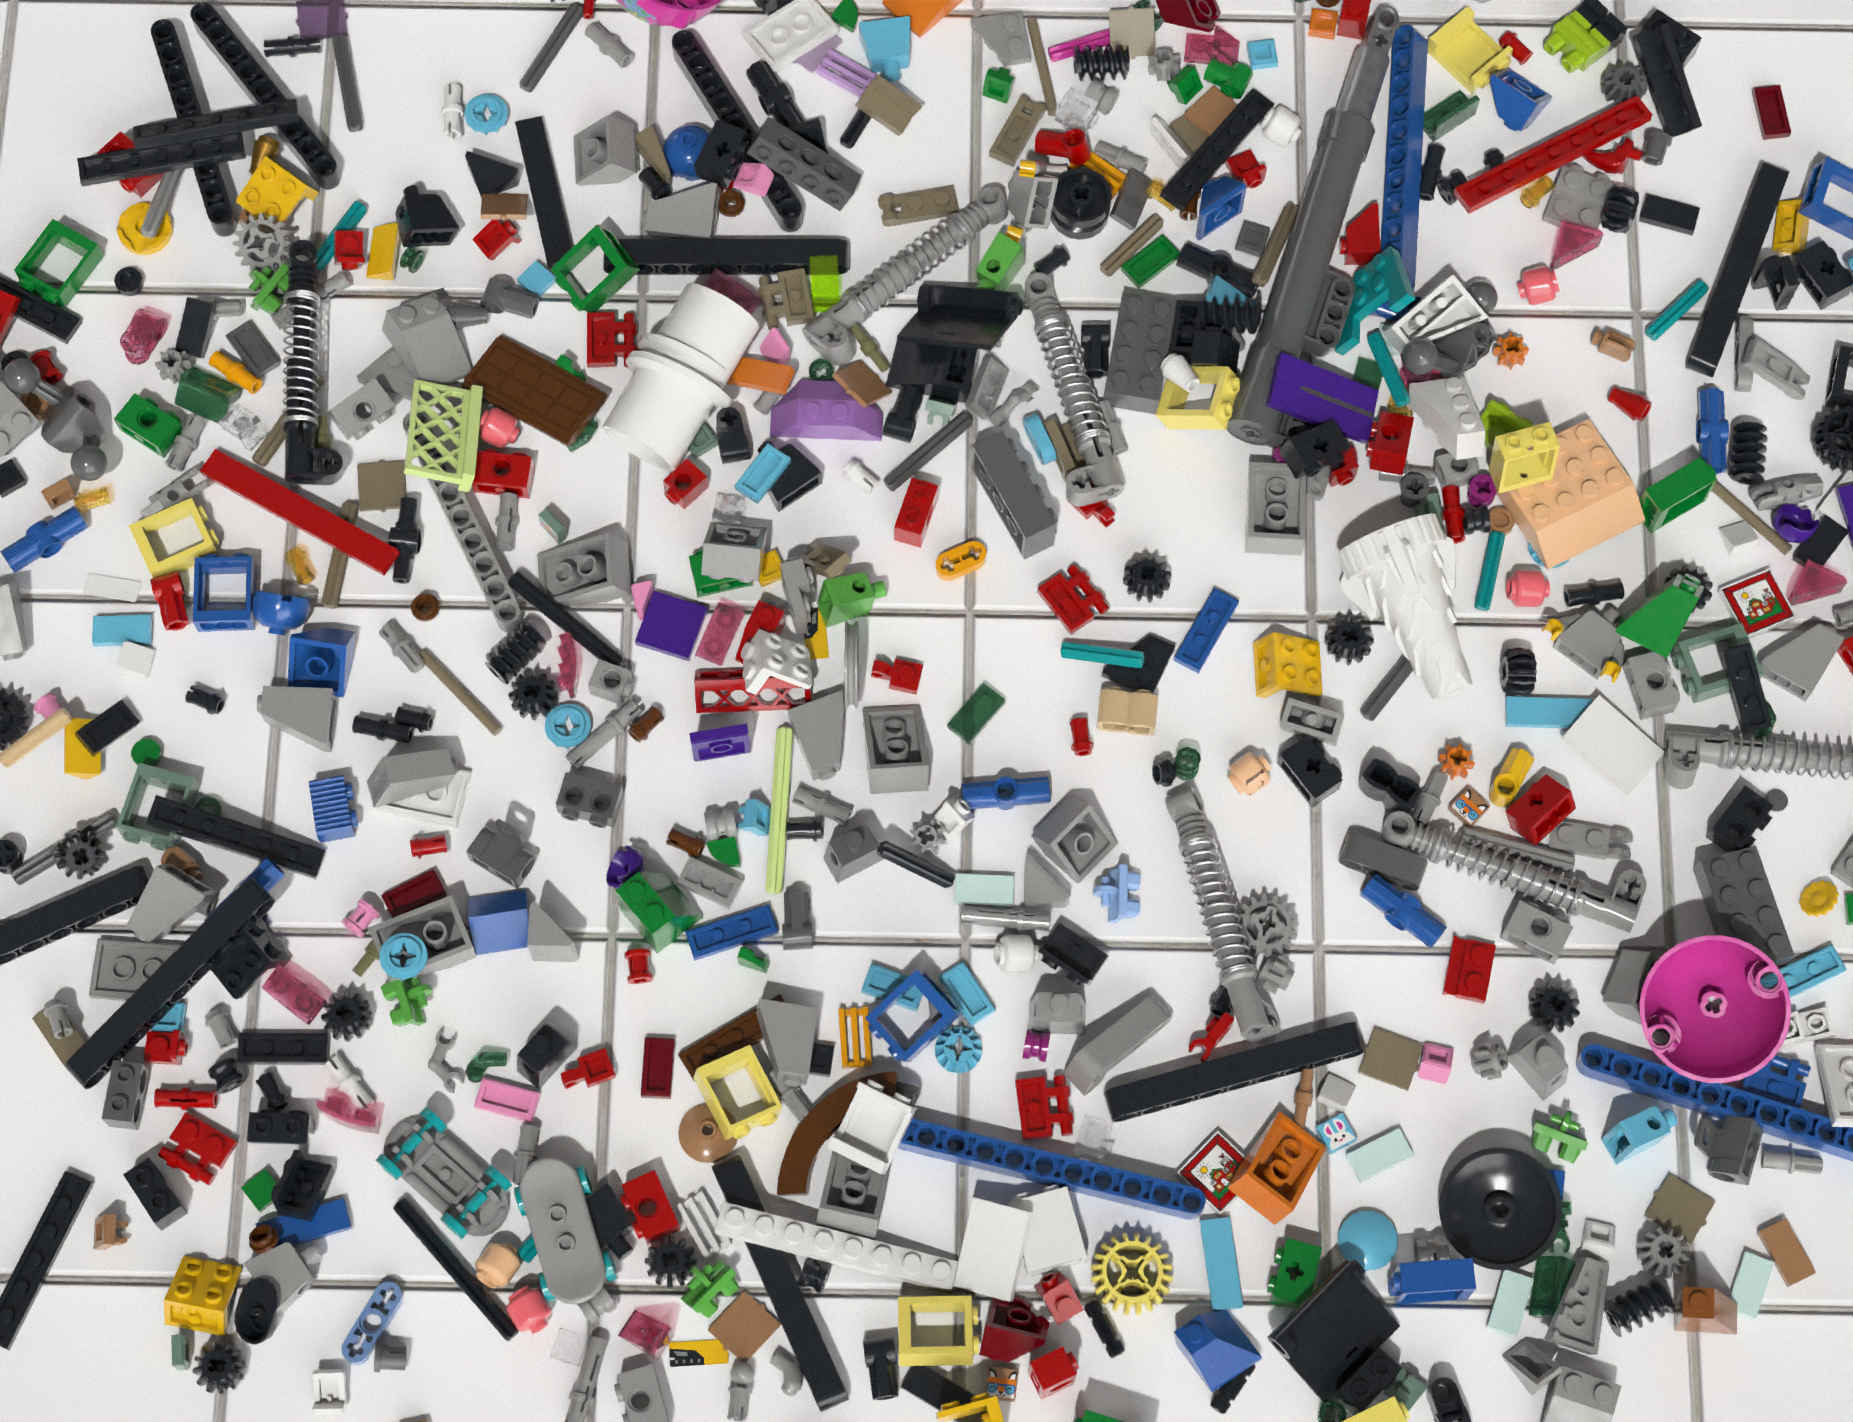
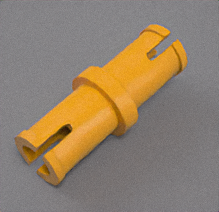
M218 350L211 355L208 364L224 374L229 382L237 383L249 391L250 394H255L260 390L263 384L262 379L246 370L244 364L239 361L234 362Z

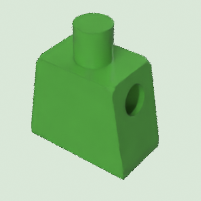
M998 232L976 268L979 283L975 288L1005 291L1025 264L1022 245Z
M864 572L824 580L817 600V606L825 627L827 628L868 614L874 600L886 597L887 591L882 580L870 583L867 574Z

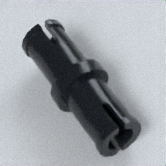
M292 35L288 36L287 39L264 40L263 45L266 48L275 47V49L264 50L266 58L289 55L293 58L297 57V54L321 52V46H309V44L320 43L318 35L295 38Z
M1431 144V146H1428L1425 165L1421 167L1420 200H1434L1437 181L1442 176L1440 168L1446 151L1441 145Z
M1621 581L1601 585L1589 583L1588 587L1565 589L1564 601L1567 607L1589 603L1592 606L1599 605L1602 601L1623 599L1624 586Z
M356 715L352 724L353 733L375 736L380 741L390 739L410 744L413 737L414 729L412 725L389 722L387 718L378 720Z

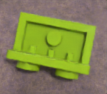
M1493 399L1489 401L1486 410L1480 416L1485 428L1484 445L1493 450L1495 436L1534 426L1527 418H1520L1511 412L1507 405L1501 402L1497 403Z

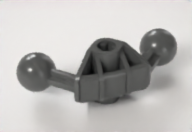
M1478 280L1470 283L1465 288L1487 316L1496 307L1498 301L1497 291L1489 282ZM1487 318L1482 322H1476L1445 336L1434 343L1428 339L1417 338L1405 346L1402 354L1403 363L1410 372L1415 374H1426L1435 369L1440 371L1444 378L1456 377L1475 367L1478 361L1489 353L1492 343L1496 341V334L1488 325Z
M19 358L8 363L3 372V380L10 391L22 395L32 392L52 405L42 426L41 435L43 439L62 453H73L70 465L73 473L79 479L94 481L102 477L107 470L108 461L105 453L99 446L104 442L106 433L95 413V404L91 398L74 387L67 386L63 391H60L42 380L38 367L28 359Z

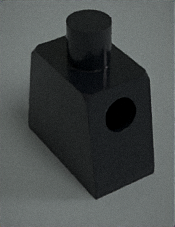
M417 185L406 187L403 191L404 196L395 212L403 247L450 245L459 230V226L441 197L437 194H421Z
M766 441L758 448L757 451L758 453H760L763 450V448L767 445V443H769L773 447L775 446L771 441ZM787 444L779 449V451L791 458V463L768 491L778 512L822 484V472L792 444Z
M546 1023L518 1053L517 1072L540 1090L577 1047L559 1031Z
M606 1183L587 1198L586 1202L601 1252L611 1249L619 1261H621L634 1251L625 1238L633 1231V1228L609 1183Z

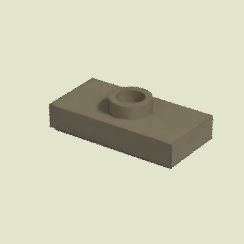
M43 1011L32 1017L61 1063L65 1066L70 1057L85 1043L80 1033L68 1017L73 1033L65 1038L62 1029V1039H56L53 1035L49 1018L44 1016Z

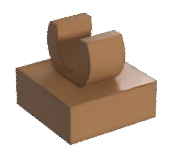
M103 1214L96 1218L93 1249L107 1250L114 1245L120 1246L126 1243L127 1238H119L116 1235V1229H124L128 1227V1223L122 1220L116 1222V1214Z

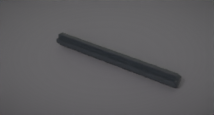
M405 1198L399 1200L393 1207L396 1214L506 1341L513 1339L519 1332L514 1323Z

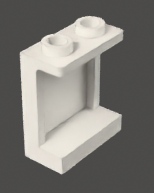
M868 1079L867 1083L858 1081L856 1086L858 1088L836 1136L831 1137L827 1148L879 1174H886L917 1108L910 1105L911 1099L895 1092L892 1097L884 1093L885 1086Z
M1051 1185L1043 1188L1042 1193L1033 1196L1029 1192L1021 1193L1014 1196L1013 1201L1008 1203L1010 1206L1032 1211L1023 1253L1027 1278L1086 1262L1087 1254L1067 1186L1060 1188L1059 1185Z

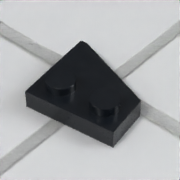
M1149 634L1129 649L1144 652L1145 659L1142 668L1109 664L1103 669L1101 676L1133 691L1144 689L1154 694L1176 646Z

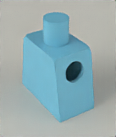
M910 16L859 22V39L871 71H883L884 78L888 82L899 80L901 78L900 69L909 67Z
M1653 1106L1619 1122L1601 1140L1615 1164L1618 1165L1658 1144L1671 1133L1670 1128L1677 1125V1118L1672 1110L1666 1109L1660 1112L1658 1107Z

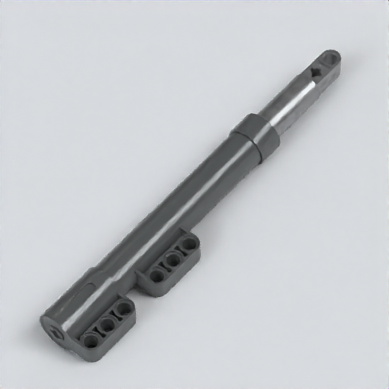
M1390 6L1379 8L1368 22L1361 46L1355 50L1336 111L1326 115L1316 146L1318 152L1254 348L1249 352L1240 379V390L1236 394L1232 416L1229 418L1226 429L1233 437L1252 445L1269 446L1276 449L1283 446L1290 438L1288 433L1295 436L1312 429L1313 424L1266 406L1276 357L1281 352L1297 359L1300 358L1302 351L1317 357H1324L1329 354L1340 341L1355 294V285L1352 280L1329 270L1328 267L1361 164L1366 161L1375 133L1374 126L1370 121L1390 62L1388 54L1399 23L1397 11ZM1335 289L1339 290L1343 296L1338 295ZM1327 313L1332 314L1335 320H1332ZM1320 337H1323L1328 344L1323 343Z

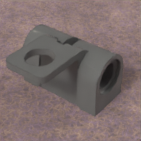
M497 819L495 823L498 832L485 826L478 833L466 853L470 861L514 888L519 889L532 870L536 856L524 849L525 841L520 831Z
M1726 1115L1723 1117L1721 1128L1719 1129L1707 1118L1701 1117L1694 1138V1145L1707 1158L1711 1159L1708 1174L1721 1181L1749 1186L1764 1129L1752 1118ZM1706 1128V1139L1703 1143V1132Z

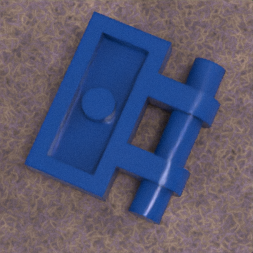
M1775 1055L1765 1067L1743 1078L1740 1090L1800 1108L1807 1083L1796 1080V1076L1798 1074L1808 1077L1811 1066L1800 1063V1059L1794 1057L1788 1059ZM1771 1065L1786 1070L1785 1076L1769 1071Z

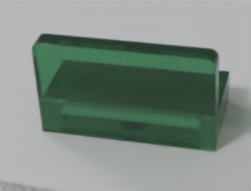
M1461 90L1457 91L1424 113L1423 131L1433 142L1474 116L1477 112L1480 98L1475 95L1468 99Z
M193 367L181 374L174 403L177 406L223 425L226 423L230 404L241 398L243 388L197 367Z
M1540 1256L1537 1258L1528 1315L1534 1318L1553 1319L1576 1262L1564 1256Z

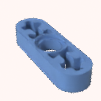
M387 1281L378 1285L344 1340L341 1348L342 1355L349 1363L360 1365L369 1359L375 1349L376 1341H380L402 1305L404 1299L403 1292L396 1283ZM393 1289L396 1300L394 1302L389 1300L386 1303L384 1309L388 1311V1314L385 1316L380 1310L373 1307L377 1304L381 1308L385 1300L382 1297V1293L384 1291L389 1293ZM370 1315H377L381 1318V1325L376 1331H367L364 1327V1322ZM359 1330L365 1336L373 1338L370 1343L364 1339L361 1344V1348L364 1350L362 1355L356 1354L354 1357H351L352 1352L349 1347L351 1345L357 1346L362 1339L360 1335H357Z

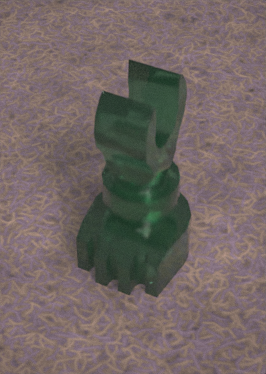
M1561 1201V1224L1554 1241L1559 1239L1563 1242V1254H1565L1570 1249V1241L1565 1229L1568 1227V1221L1565 1218L1572 1215V1203ZM1554 1241L1548 1248L1550 1253H1554Z

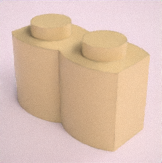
M1117 686L1102 689L1099 696L1096 729L1107 732H1126L1135 735H1154L1158 696L1144 689H1139L1132 693L1123 691L1122 688Z

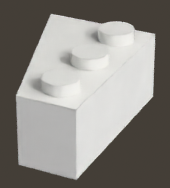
M1451 275L1382 333L1401 354L1405 346L1414 339L1424 338L1432 342L1476 322H1482L1489 317L1458 279Z
M1464 376L1409 384L1410 403L1408 404V410L1412 414L1416 413L1422 419L1423 426L1426 429L1430 428L1437 435L1439 443L1455 460L1484 456L1485 428Z

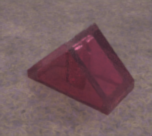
M1562 221L1550 263L1551 270H1556L1598 248L1604 235L1602 231Z
M1808 559L1787 599L1791 606L1839 594L1847 584V580L1844 576Z
M637 1310L633 1311L618 1334L623 1340L656 1361L660 1359L675 1336L669 1325Z

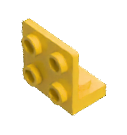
M265 156L237 197L236 203L257 218L259 213H265L267 217L270 215L277 216V222H286L300 200L306 197L314 201L319 192L285 167Z
M1273 632L1253 642L1257 697L1267 698L1281 690L1316 697L1323 694L1320 644L1318 641Z
M183 1256L164 1298L165 1325L224 1336L228 1328L227 1307L242 1274V1268L240 1266Z
M989 1393L971 1397V1403L960 1406L959 1401H954L941 1405V1411L936 1413L937 1422H947L985 1411V1414H982V1422H1004L997 1396L990 1397Z

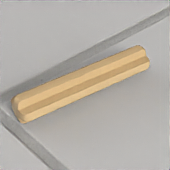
M66 708L57 710L0 753V763L6 768L14 765L71 723L72 715Z

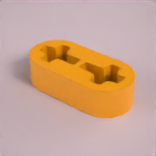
M970 541L942 553L936 559L935 570L937 576L944 581H951L981 568L986 562V548L978 541ZM973 550L975 554L979 553L978 560H974L973 557L968 558L969 551ZM943 563L954 564L953 571L949 572L947 568L942 569Z

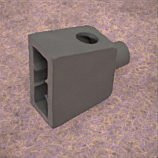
M866 823L831 840L823 857L837 884L884 858L878 856L877 849L879 844Z

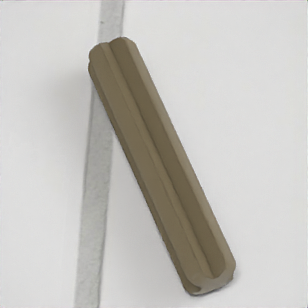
M1155 214L1150 216L1100 264L1101 272L1107 277L1112 276L1163 227L1162 219Z

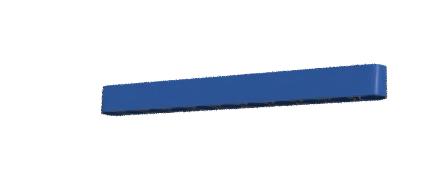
M1403 25L1396 30L1392 47L1381 253L1389 246L1399 251L1414 292L1428 42L1411 25Z
M1598 1044L1587 1045L1576 1060L1577 1070L1586 1077L1721 1120L1726 1115L1752 1118L1764 1129L1763 1133L1853 1162V1148L1848 1144V1138H1853V1127H1832L1828 1117L1721 1083H1706L1692 1080L1680 1075L1667 1066ZM1593 1055L1596 1057L1599 1063L1598 1066L1589 1065L1585 1060V1056ZM1614 1065H1623L1627 1070V1075H1619L1615 1071ZM1649 1073L1653 1075L1656 1079V1084L1650 1085L1646 1083L1643 1074ZM1672 1083L1682 1084L1685 1088V1094L1675 1092ZM1701 1092H1709L1714 1098V1103L1705 1102ZM1731 1101L1739 1102L1743 1107V1112L1734 1111L1731 1107ZM1760 1110L1768 1111L1772 1116V1122L1763 1120L1760 1116ZM1794 1119L1798 1121L1801 1125V1131L1793 1130L1790 1127L1789 1120ZM1820 1128L1829 1132L1831 1136L1829 1141L1820 1137L1818 1133Z
M913 1118L898 1147L900 1150L1048 1186L1059 1185L1060 1188L1067 1186L1068 1191L1187 1220L1198 1218L1206 1204L1204 1193L1196 1187ZM923 1133H930L934 1136L935 1140L930 1145H924L919 1142L918 1138ZM953 1140H959L964 1144V1148L959 1152H953L947 1145ZM982 1147H988L993 1151V1156L989 1159H982L977 1155V1151ZM1016 1154L1022 1158L1023 1162L1015 1167L1009 1165L1006 1158L1009 1155ZM1041 1161L1048 1162L1052 1170L1049 1173L1042 1174L1036 1170V1164ZM1071 1168L1077 1169L1081 1173V1178L1071 1181L1065 1176V1172ZM1098 1176H1106L1110 1180L1111 1185L1106 1188H1100L1095 1184L1094 1179ZM1128 1183H1135L1139 1186L1140 1192L1137 1195H1129L1125 1192L1124 1186ZM1157 1190H1164L1169 1194L1170 1199L1164 1203L1158 1202L1154 1198L1153 1193ZM1187 1197H1193L1198 1201L1199 1207L1190 1210L1184 1206L1183 1200Z

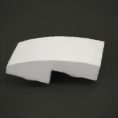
M1828 1007L1798 1013V1011L1791 1012L1789 1031L1781 1047L1834 1038L1835 1032Z

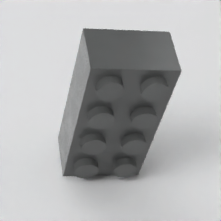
M1122 292L1103 401L1108 400L1111 407L1156 414L1164 381L1161 364L1169 353L1176 300Z
M999 431L972 445L971 468L1025 560L1054 545L1058 519L1054 510L1051 507L1047 508L1043 502L1044 494L1040 486L1032 483L1029 477L1031 473L1026 462H1020L1016 455L1017 448L1011 438L1007 439L1003 431Z
M1752 846L1700 859L1693 871L1715 935L1733 937L1750 943L1764 952L1777 967L1787 965L1795 955L1757 847Z

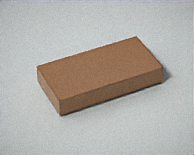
M1786 1218L1757 1233L1772 1261L1775 1262L1774 1264L1787 1288L1816 1273Z

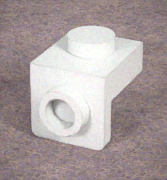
M954 796L947 799L943 803V807L929 821L932 819L936 820V829H946L941 835L949 842L975 816L970 812L971 808L967 802Z
M345 1369L314 1370L312 1373L314 1394L312 1415H320L323 1419L336 1418L339 1414H343L347 1406Z

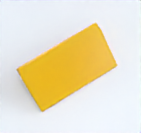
M1802 199L1778 202L1772 246L1773 251L1796 255L1806 249L1810 218L1798 213Z
M397 223L373 228L366 278L394 280L400 244V233Z
M72 718L71 723L65 726L64 774L86 780L101 774V752L92 757L75 736L76 731L94 719Z

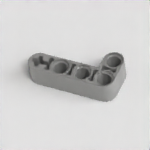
M1150 995L1083 1047L1073 1057L1064 1071V1075L1083 1096L1087 1095L1098 1086L1108 1071L1163 1029L1173 1016L1153 995Z

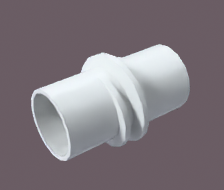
M688 283L658 333H645L637 342L639 351L633 350L626 358L627 367L633 375L602 426L603 432L613 442L637 458L662 470L675 471L703 422L709 418L712 407L728 408L732 403V400L723 388L759 329L758 322L750 313L726 296L708 287Z

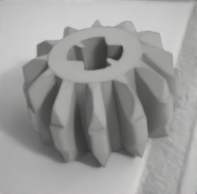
M1657 1226L1654 1229V1234L1647 1231L1643 1235L1645 1241H1640L1637 1245L1639 1249L1644 1251L1637 1255V1259L1647 1261L1643 1266L1644 1271L1649 1270L1651 1267L1654 1268L1653 1277L1658 1278L1661 1272H1663L1666 1279L1672 1277L1673 1271L1680 1274L1683 1271L1681 1264L1689 1262V1258L1683 1254L1690 1249L1689 1245H1680L1679 1242L1683 1240L1684 1236L1679 1234L1676 1238L1673 1237V1227H1669L1664 1234L1663 1229ZM1664 1247L1668 1253L1661 1257L1658 1252Z

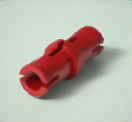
M1448 485L1441 489L1444 504L1442 519L1446 524L1447 537L1453 539L1454 544H1458L1466 539L1463 527L1464 510L1461 507L1459 486Z
M182 1087V1090L156 1089L154 1093L155 1108L181 1107V1110L189 1111L190 1108L215 1109L218 1104L217 1090H191L190 1087Z

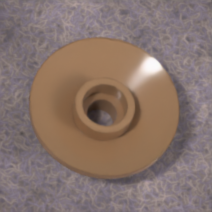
M707 1104L698 1105L689 1110L679 1125L678 1136L682 1149L690 1158L701 1163H714L726 1158L733 1151L738 1141L735 1137L728 1140L724 1139ZM722 1107L730 1124H735L736 1120L733 1115ZM710 1126L714 1130L711 1135L707 1136L702 1133L703 1128Z

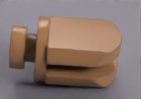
M1597 328L1590 344L1595 346L1599 344L1598 352L1619 361L1627 362L1631 357V352L1636 347L1634 340L1611 329H1608L1606 334H1602L1603 330Z
M175 846L163 853L161 864L171 863L198 881H202L203 874L199 872L200 866L183 848Z

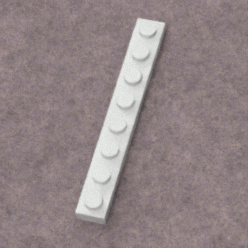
M726 1202L721 1204L714 1234L946 1293H951L958 1265V1261Z

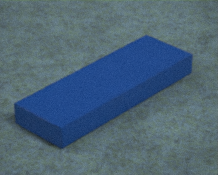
M1214 588L1176 653L1174 661L1199 674L1239 605V600Z
M767 904L687 930L685 934L694 961L776 935L778 934V929L770 905Z
M344 1198L319 1205L312 1222L280 1216L255 1223L256 1227L267 1224L277 1230L279 1240L275 1247L285 1242H290L295 1246L352 1229Z

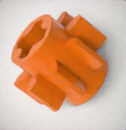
M1509 333V336L1505 339L1498 338L1496 343L1498 347H1495L1492 355L1498 356V366L1504 365L1509 370H1512L1514 365L1519 364L1522 366L1524 364V356L1528 354L1529 348L1523 347V337L1518 338Z
M1459 743L1458 747L1454 748L1446 745V755L1440 754L1437 760L1440 763H1444L1440 771L1450 775L1452 781L1460 775L1463 779H1466L1468 775L1467 769H1473L1475 762L1469 760L1473 751H1466L1462 748V743ZM1453 758L1458 759L1459 765L1454 764Z

